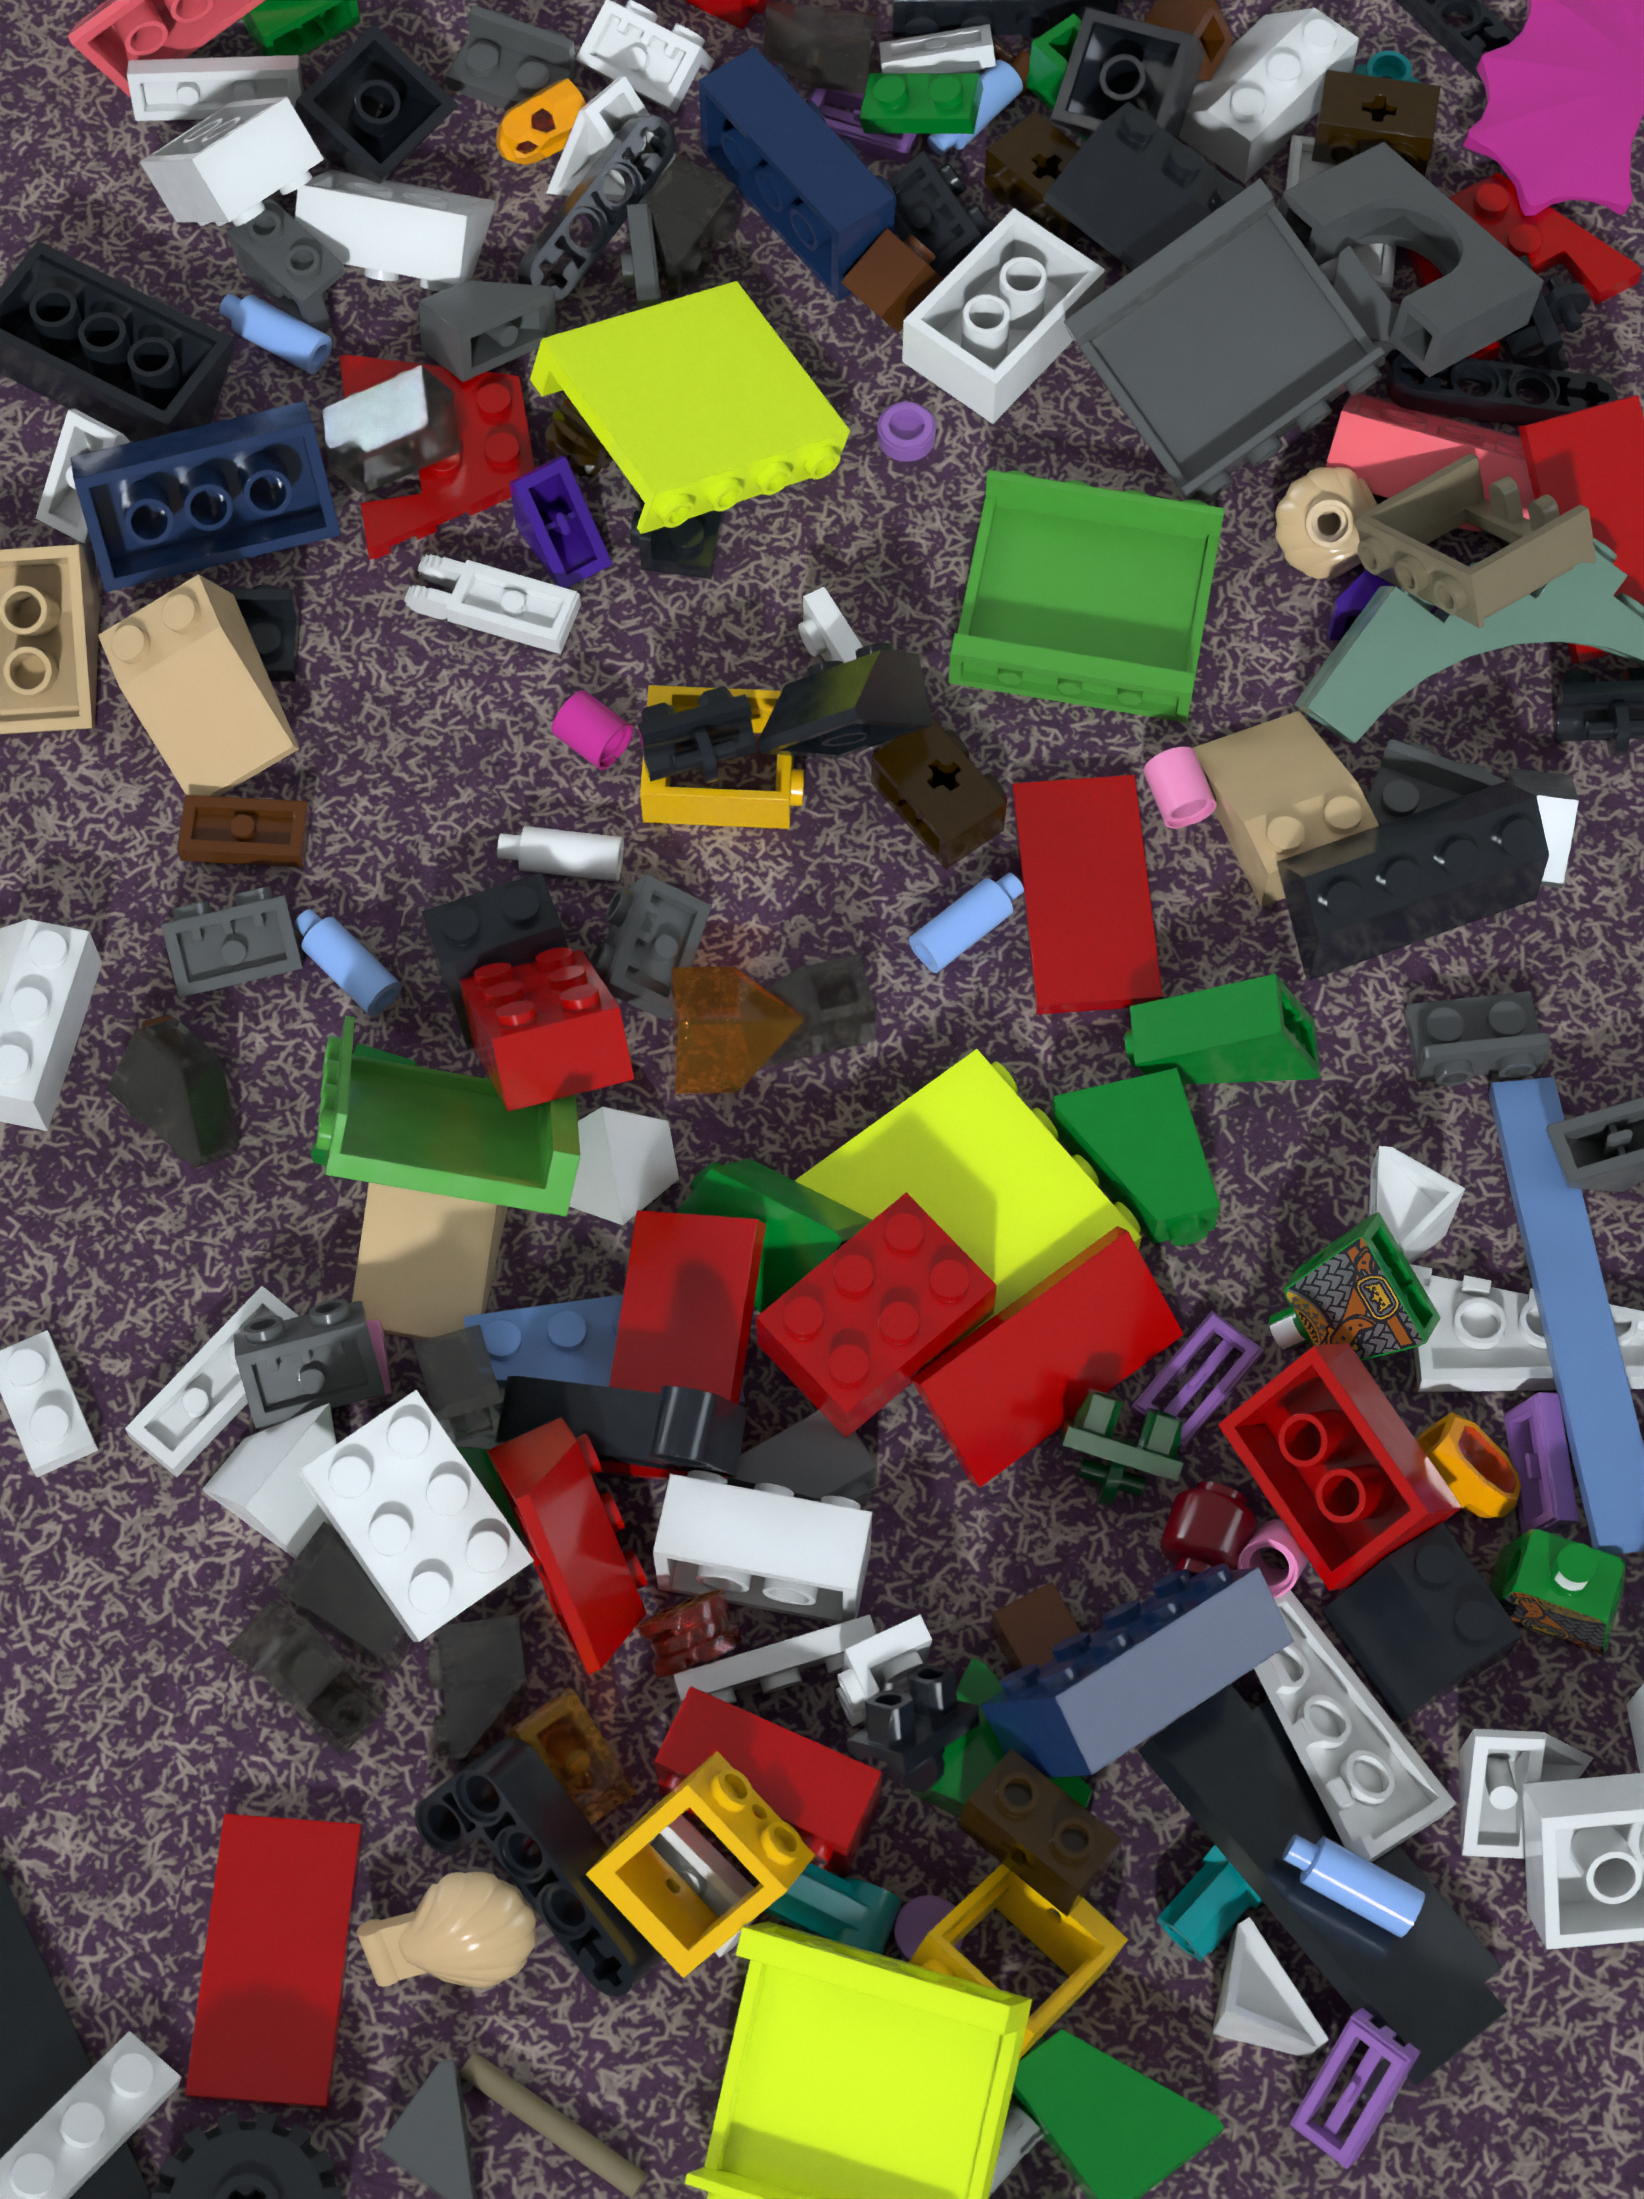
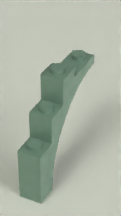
M1593 538L1596 562L1594 564L1578 563L1573 566L1574 569L1492 616L1483 618L1485 626L1480 629L1454 615L1448 614L1441 608H1438L1434 614H1431L1430 610L1434 606L1433 604L1421 599L1417 594L1408 593L1403 587L1399 589L1396 586H1380L1294 705L1340 740L1356 744L1380 715L1427 677L1473 655L1515 644L1564 642L1591 646L1633 661L1644 667V606L1624 593H1619L1617 597L1613 596L1628 575L1613 564L1617 559V555L1595 538ZM1472 562V563L1469 565V567L1473 566L1474 564H1476V563H1478V562Z

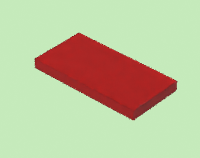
M1639 395L1625 397L1518 427L1534 499L1536 500L1545 494L1550 495L1558 505L1560 516L1579 505L1589 508L1593 538L1606 545L1617 555V559L1613 564L1628 575L1613 596L1617 597L1619 593H1624L1644 606V416ZM1567 643L1572 663H1583L1611 655V653L1591 646Z
M1135 775L1012 783L1011 794L1021 883L1024 888L1023 901L1036 1015L1130 1008V1006L1162 999L1163 994Z
M637 1210L609 1387L660 1393L662 1386H678L714 1393L739 1405L765 1236V1223L758 1219ZM599 1461L602 1468L601 1473L659 1480H669L670 1474L687 1477L688 1472Z
M1116 1226L910 1379L970 1482L978 1487H982L1062 1427L1065 1417L1074 1418L1077 1408L1089 1388L1107 1393L1183 1336L1184 1333L1131 1235L1127 1230Z
M224 1814L185 2096L188 2099L329 2110L364 1830L361 1824Z

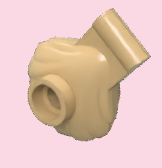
M1318 467L1310 470L1307 475L1290 484L1286 495L1276 508L1277 526L1275 538L1284 552L1285 560L1292 567L1304 572L1307 576L1322 579L1329 576L1336 578L1362 563L1357 551L1360 541L1355 517L1378 505L1364 478H1358L1356 473L1350 468Z
M483 1871L457 1872L447 1874L440 1879L438 1884H432L414 1912L383 1920H369L359 1926L357 1935L378 1986H390L402 1979L430 1973L444 1982L472 1988H489L518 1974L527 1963V1957L537 1942L535 1931L537 1918L533 1907L523 1899L517 1887L498 1879L493 1874Z

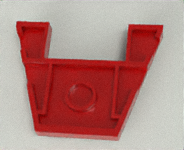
M1498 172L1449 197L1452 202L1517 258L1526 255L1535 274L1538 275L1562 263L1574 279L1586 287L1590 298L1596 305L1639 283L1642 269L1636 263L1550 206L1535 216H1525L1520 209L1515 185L1511 180ZM1407 249L1420 289L1443 277L1437 267L1428 259ZM1496 341L1468 357L1491 361L1497 358L1500 344Z
M355 355L338 356L347 411L408 403L421 483V494L360 503L369 559L380 558L391 553L390 547L414 536L419 540L437 532L438 525L466 512L472 516L511 498L510 481L535 469L519 376L484 372L462 382L443 366Z

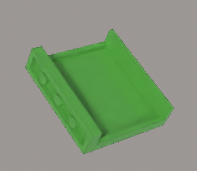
M988 470L985 501L958 632L954 634L950 653L949 683L1187 723L1225 508L1209 506L1199 500L1177 501L1153 497L1138 490L1122 492L1091 487L1089 484L1077 480L1061 482L1036 478L1021 471L999 472Z
M345 1015L341 1037L331 1035L328 1037L322 1069L323 1080L318 1115L319 1127L315 1149L327 1150L325 1175L567 1217L580 1160L576 1095L507 1112L490 1079L352 1055L355 1017Z

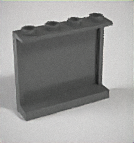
M1261 178L1063 321L1072 339L1186 500H1195L1200 496L1204 502H1208L1218 496L1234 482L1230 477L1232 472L1248 461L1253 467H1257L1267 461L1283 447L1279 441L1281 437L1297 426L1300 427L1302 432L1316 426L1332 412L1328 405L1330 402L1347 390L1354 397L1369 388L1382 376L1378 368L1385 364L1384 350L1381 346L1376 348L1277 209L1274 196Z

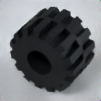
M237 2112L218 2117V2127L204 2133L199 2126L183 2138L182 2150L175 2157L169 2154L159 2171V2183L156 2192H152L151 2199H342L341 2186L336 2185L333 2176L335 2169L333 2162L325 2149L318 2153L310 2144L311 2134L296 2123L291 2131L276 2125L277 2115L261 2112L257 2113V2121L239 2122Z

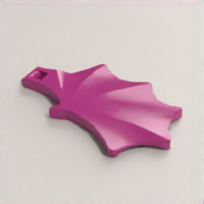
M1527 0V21L1522 32L1509 45L1482 55L1477 65V72L1485 86L1487 105L1482 118L1468 129L1463 139V147L1485 155L1499 163L1516 187L1520 209L1525 216H1535L1552 204L1568 200L1594 202L1609 208L1619 215L1625 214L1633 202L1630 183L1631 144L1640 121L1644 116V0Z

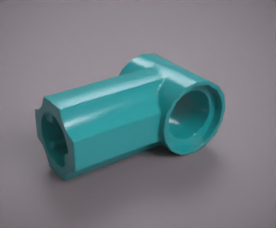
M1216 1845L1210 1849L1202 1860L1204 1864L1202 1869L1156 1920L1170 1939L1183 1951L1200 1962L1218 1946L1250 1907L1255 1910L1263 1903Z
M809 1863L788 1891L763 1912L806 1933L882 1955L902 1901L893 1893L874 1884L854 1878L842 1879Z

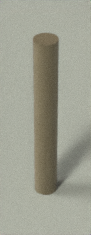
M477 2052L473 2053L463 2066L460 2077L631 2199L636 2197L649 2176L647 2173Z

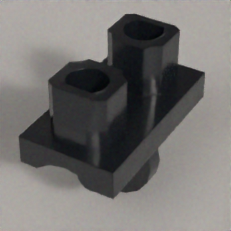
M1526 255L1518 258L1532 270ZM1557 275L1547 281L1546 285L1549 293L1546 296H1543L1540 290L1530 317L1532 323L1504 337L1514 364L1536 366L1548 361L1553 370L1562 371L1570 367L1562 348L1563 341L1556 324L1563 323L1566 331L1569 333L1579 330L1583 326L1580 315L1590 305L1591 298L1584 285L1579 283L1566 284L1563 277Z
M1644 667L1627 668L1624 672L1618 674L1617 681L1596 682L1595 676L1588 670H1566L1563 673L1562 683H1560L1553 724L1555 741L1606 740L1610 755H1625L1629 748L1630 739L1644 738Z
M722 686L704 691L702 696L697 699L698 707L676 713L674 707L665 702L644 708L642 711V722L637 725L645 768L650 782L698 768L706 784L719 780L717 763L758 752L752 728L751 706L746 694L734 697L728 688Z
M920 1665L907 1674L909 1694L895 1690L879 1691L866 1699L867 1727L847 1739L848 1757L857 1761L865 1757H876L889 1765L887 1775L893 1783H902L913 1791L922 1792L939 1783L943 1777L945 1747L980 1724L978 1705L957 1700L955 1673L951 1670L931 1665Z

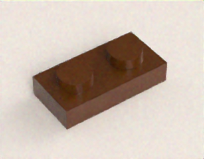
M185 795L177 846L180 860L304 867L311 815L308 801Z

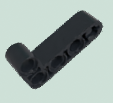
M508 1376L495 1443L500 1445L562 1417L575 1438L586 1433L599 1461L681 1472L707 1471L722 1477L734 1478L737 1476L748 1409L714 1393L678 1386H662L660 1393L524 1376Z
M511 1737L498 1741L423 1799L416 1807L414 1819L421 1838L430 1848L441 1854H455L478 1837L482 1838L586 1979L598 1991L607 1996L619 1997L625 1995L665 1959L586 1875L609 1848L537 1752L528 1743Z

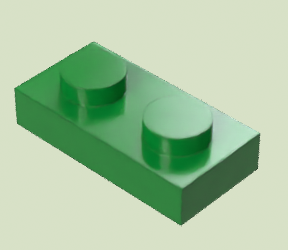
M869 73L859 117L863 132L886 134H974L983 93L980 74Z

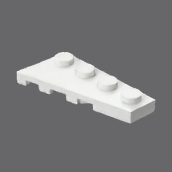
M1410 1264L1441 1317L1427 1343L1414 1348L1418 1392L1556 1390L1533 1289H1530L1528 1295L1491 1287V1280L1464 1275L1463 1281L1431 1275L1432 1268ZM1609 1304L1630 1389H1644V1311Z
M1290 1590L1286 1594L1274 1598L1294 1642L1256 1666L1254 1670L1345 1848L1367 1861L1373 1862L1443 1817L1457 1803Z

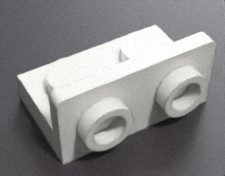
M606 0L575 60L587 69L611 81H615L619 76H625L636 94L676 114L699 68L702 67L710 71L715 62L702 48L705 40L679 24H675L672 32L656 24L658 16L637 2L628 0L624 8L611 0Z
M921 1615L844 1650L842 1672L837 1674L840 1687L836 1688V1694L852 1726L863 1722L864 1726L867 1727L866 1699L879 1692L880 1689L881 1691L895 1690L899 1692L907 1690V1674L920 1665H927L932 1638Z

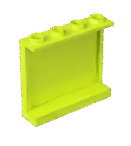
M737 281L542 338L530 377V381L542 397L562 390L565 392L645 502L637 525V529L641 534L662 527L673 528L681 525L689 518L713 510L725 511L737 502L761 494L773 495L786 486L810 478L815 480L821 479L829 475L838 466L841 453L850 433V429Z
M978 1049L967 1055L795 1180L872 1220L907 1192L997 1285L994 1313L976 1329L1116 1226L1129 1232L1138 1250L1141 1242V1236L1139 1235L1141 1229L1132 1212L1121 1202L1112 1204L1098 1188L1099 1179L1090 1164L1080 1155L1070 1156L1057 1141V1130L1048 1116L1038 1108L1030 1110L1016 1094L1018 1092L1017 1085L1006 1068L998 1062L990 1064Z
M772 1922L742 1927L736 1956L749 1959L750 1964L705 2165L700 2169L687 2173L685 2184L708 2191L707 2199H989L1032 1999L949 1974L938 1973L915 1964Z

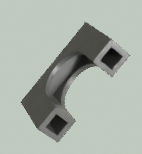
M1383 142L1283 192L1278 210L1294 231L1310 243L1307 251L1318 266L1339 256L1340 252L1349 245L1353 249L1366 244L1382 243L1410 249L1428 259L1441 272L1442 278L1402 299L1389 342L1428 377L1529 323L1544 280L1386 143Z

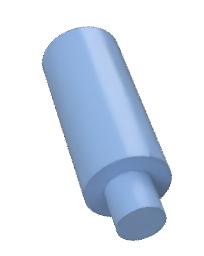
M995 60L996 66L988 67L980 74L983 93L974 134H931L927 138V142L935 153L943 155L952 146L959 150L963 149L1022 92V80L1011 65L1002 60Z
M228 294L221 302L219 313L232 320L231 328L234 333L309 374L317 373L328 359L332 349V339L330 336L254 295H248L242 300L233 294Z
M1010 872L997 882L984 878L909 937V944L914 954L930 971L938 973L1013 914L1011 902L1024 892L1023 885L1019 879Z
M311 909L304 911L297 917L294 922V928L304 937L301 944L302 950L369 1016L380 1014L397 999L401 992L402 984L334 917L321 919Z
M1295 1834L1284 1850L1282 1859L1302 1870L1300 1875L1301 1883L1400 1938L1405 1936L1417 1919L1425 1898L1423 1891L1328 1838L1322 1837L1315 1845Z

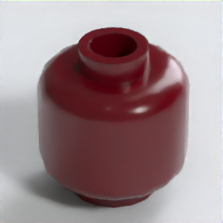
M1202 1481L1197 1483L1196 1489H1187L1177 1494L1160 1542V1549L1164 1556L1176 1565L1175 1572L1188 1569L1190 1575L1195 1576L1210 1567L1223 1563L1228 1565L1230 1571L1238 1570L1239 1556L1254 1536L1257 1527V1519L1251 1509L1246 1506L1248 1500L1242 1493L1220 1483Z

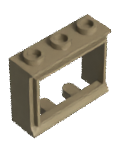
M1468 454L1356 516L1355 520L1360 541L1357 551L1365 570L1371 574L1377 575L1400 588L1403 587L1410 594H1417L1421 599L1480 629L1485 626L1483 618L1492 616L1574 569L1573 566L1578 563L1594 564L1596 562L1589 508L1579 505L1560 516L1556 501L1550 495L1545 494L1529 503L1528 512L1530 520L1523 517L1519 489L1511 477L1505 476L1489 486L1491 502L1484 498L1478 457ZM1466 522L1512 543L1471 567L1427 546L1430 542Z

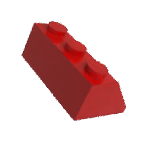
M560 1417L487 1450V1453L528 1552L534 1560L533 1564L555 1617L585 1671L590 1675L602 1669L647 1614L638 1590L647 1586L648 1582L633 1549L630 1548L622 1552L615 1533L625 1529V1525L610 1492L607 1491L599 1495L592 1479V1475L601 1472L602 1468L588 1436L585 1433L575 1438L563 1418Z

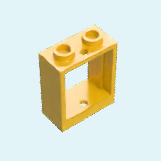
M648 685L647 707L665 702L673 706L676 713L698 707L697 699L702 696L703 692L715 688ZM728 689L734 697L746 694L751 706L753 733H762L782 691ZM777 755L775 791L670 787L671 776L650 782L643 757L640 788L643 823L790 829L791 806H803L804 769H793L794 756Z
M716 1751L621 1835L586 1875L680 1976L684 1978L737 1934L742 1927L750 1923L788 1891L815 1855L801 1841L796 1830L784 1822L752 1789L747 1778L741 1772L734 1769ZM689 1807L760 1882L720 1917L707 1906L649 1844L653 1838Z
M1001 1864L926 1935L908 1963L998 1989L954 1946L994 1908L999 1910L1070 1976L1028 2017L1020 2053L1021 2058L1103 1975L1129 1939L1084 1898L1066 1917L1010 1869ZM1053 1909L1057 1910L1061 1917L1056 1915Z

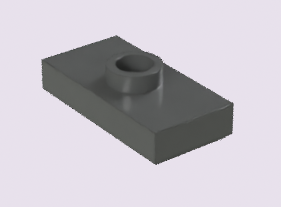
M647 203L627 205L631 253L620 254L624 289L635 288L638 310L661 303L650 207H647Z

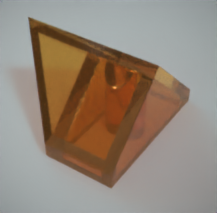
M735 966L671 967L674 1095L738 1093L806 1018Z
M568 1687L515 1725L505 1737L518 1738L528 1743L537 1752L591 1825L636 1793L593 1720L571 1687Z

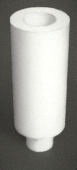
M524 826L521 836L500 834L497 856L503 859L519 860L520 871L618 882L623 861L624 839L617 836Z

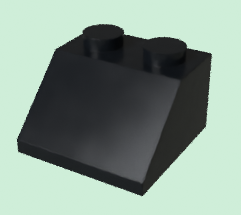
M1086 7L1051 120L1089 138L1099 124L1124 104L1130 102L1137 109L1151 115L1160 127L1178 140L1205 57L1196 36Z
M373 24L296 99L294 109L319 152L335 166L381 184L457 108L458 103Z
M878 643L857 649L855 651L856 659L846 663L843 661H827L810 666L807 669L809 676L785 684L759 737L760 753L837 759L931 727L932 721L919 654L893 651L892 644Z
M542 872L421 911L428 943L467 1050L474 1048L459 980L473 977L475 970L488 964L509 963L513 967L536 961V956L543 951L559 947L568 948L560 919Z
M1443 1522L1387 1556L1321 1612L1398 1725L1508 1657L1522 1636L1519 1629Z

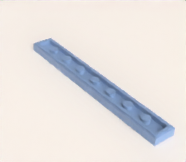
M1555 1078L1492 1082L1488 1093L1556 1390L1560 1397L1562 1416L1592 1546L1609 1554L1643 1552L1644 1445L1582 1189L1567 1187L1546 1132L1547 1125L1565 1120Z

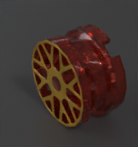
M724 1589L710 1591L680 1602L646 1618L636 1626L639 1636H643L644 1640H652L650 1644L655 1656L650 1662L656 1677L662 1678L688 1670L691 1665L704 1661V1663L734 1649L733 1642H736L737 1645L744 1642L745 1639L739 1625L730 1623L726 1614V1610L729 1607L726 1603L728 1598Z

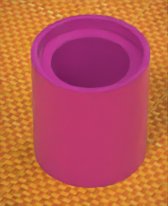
M585 690L576 692L563 704L553 721L551 729L554 736L599 770H605L615 762L616 759L614 757L618 758L626 750L634 733V728L629 722Z

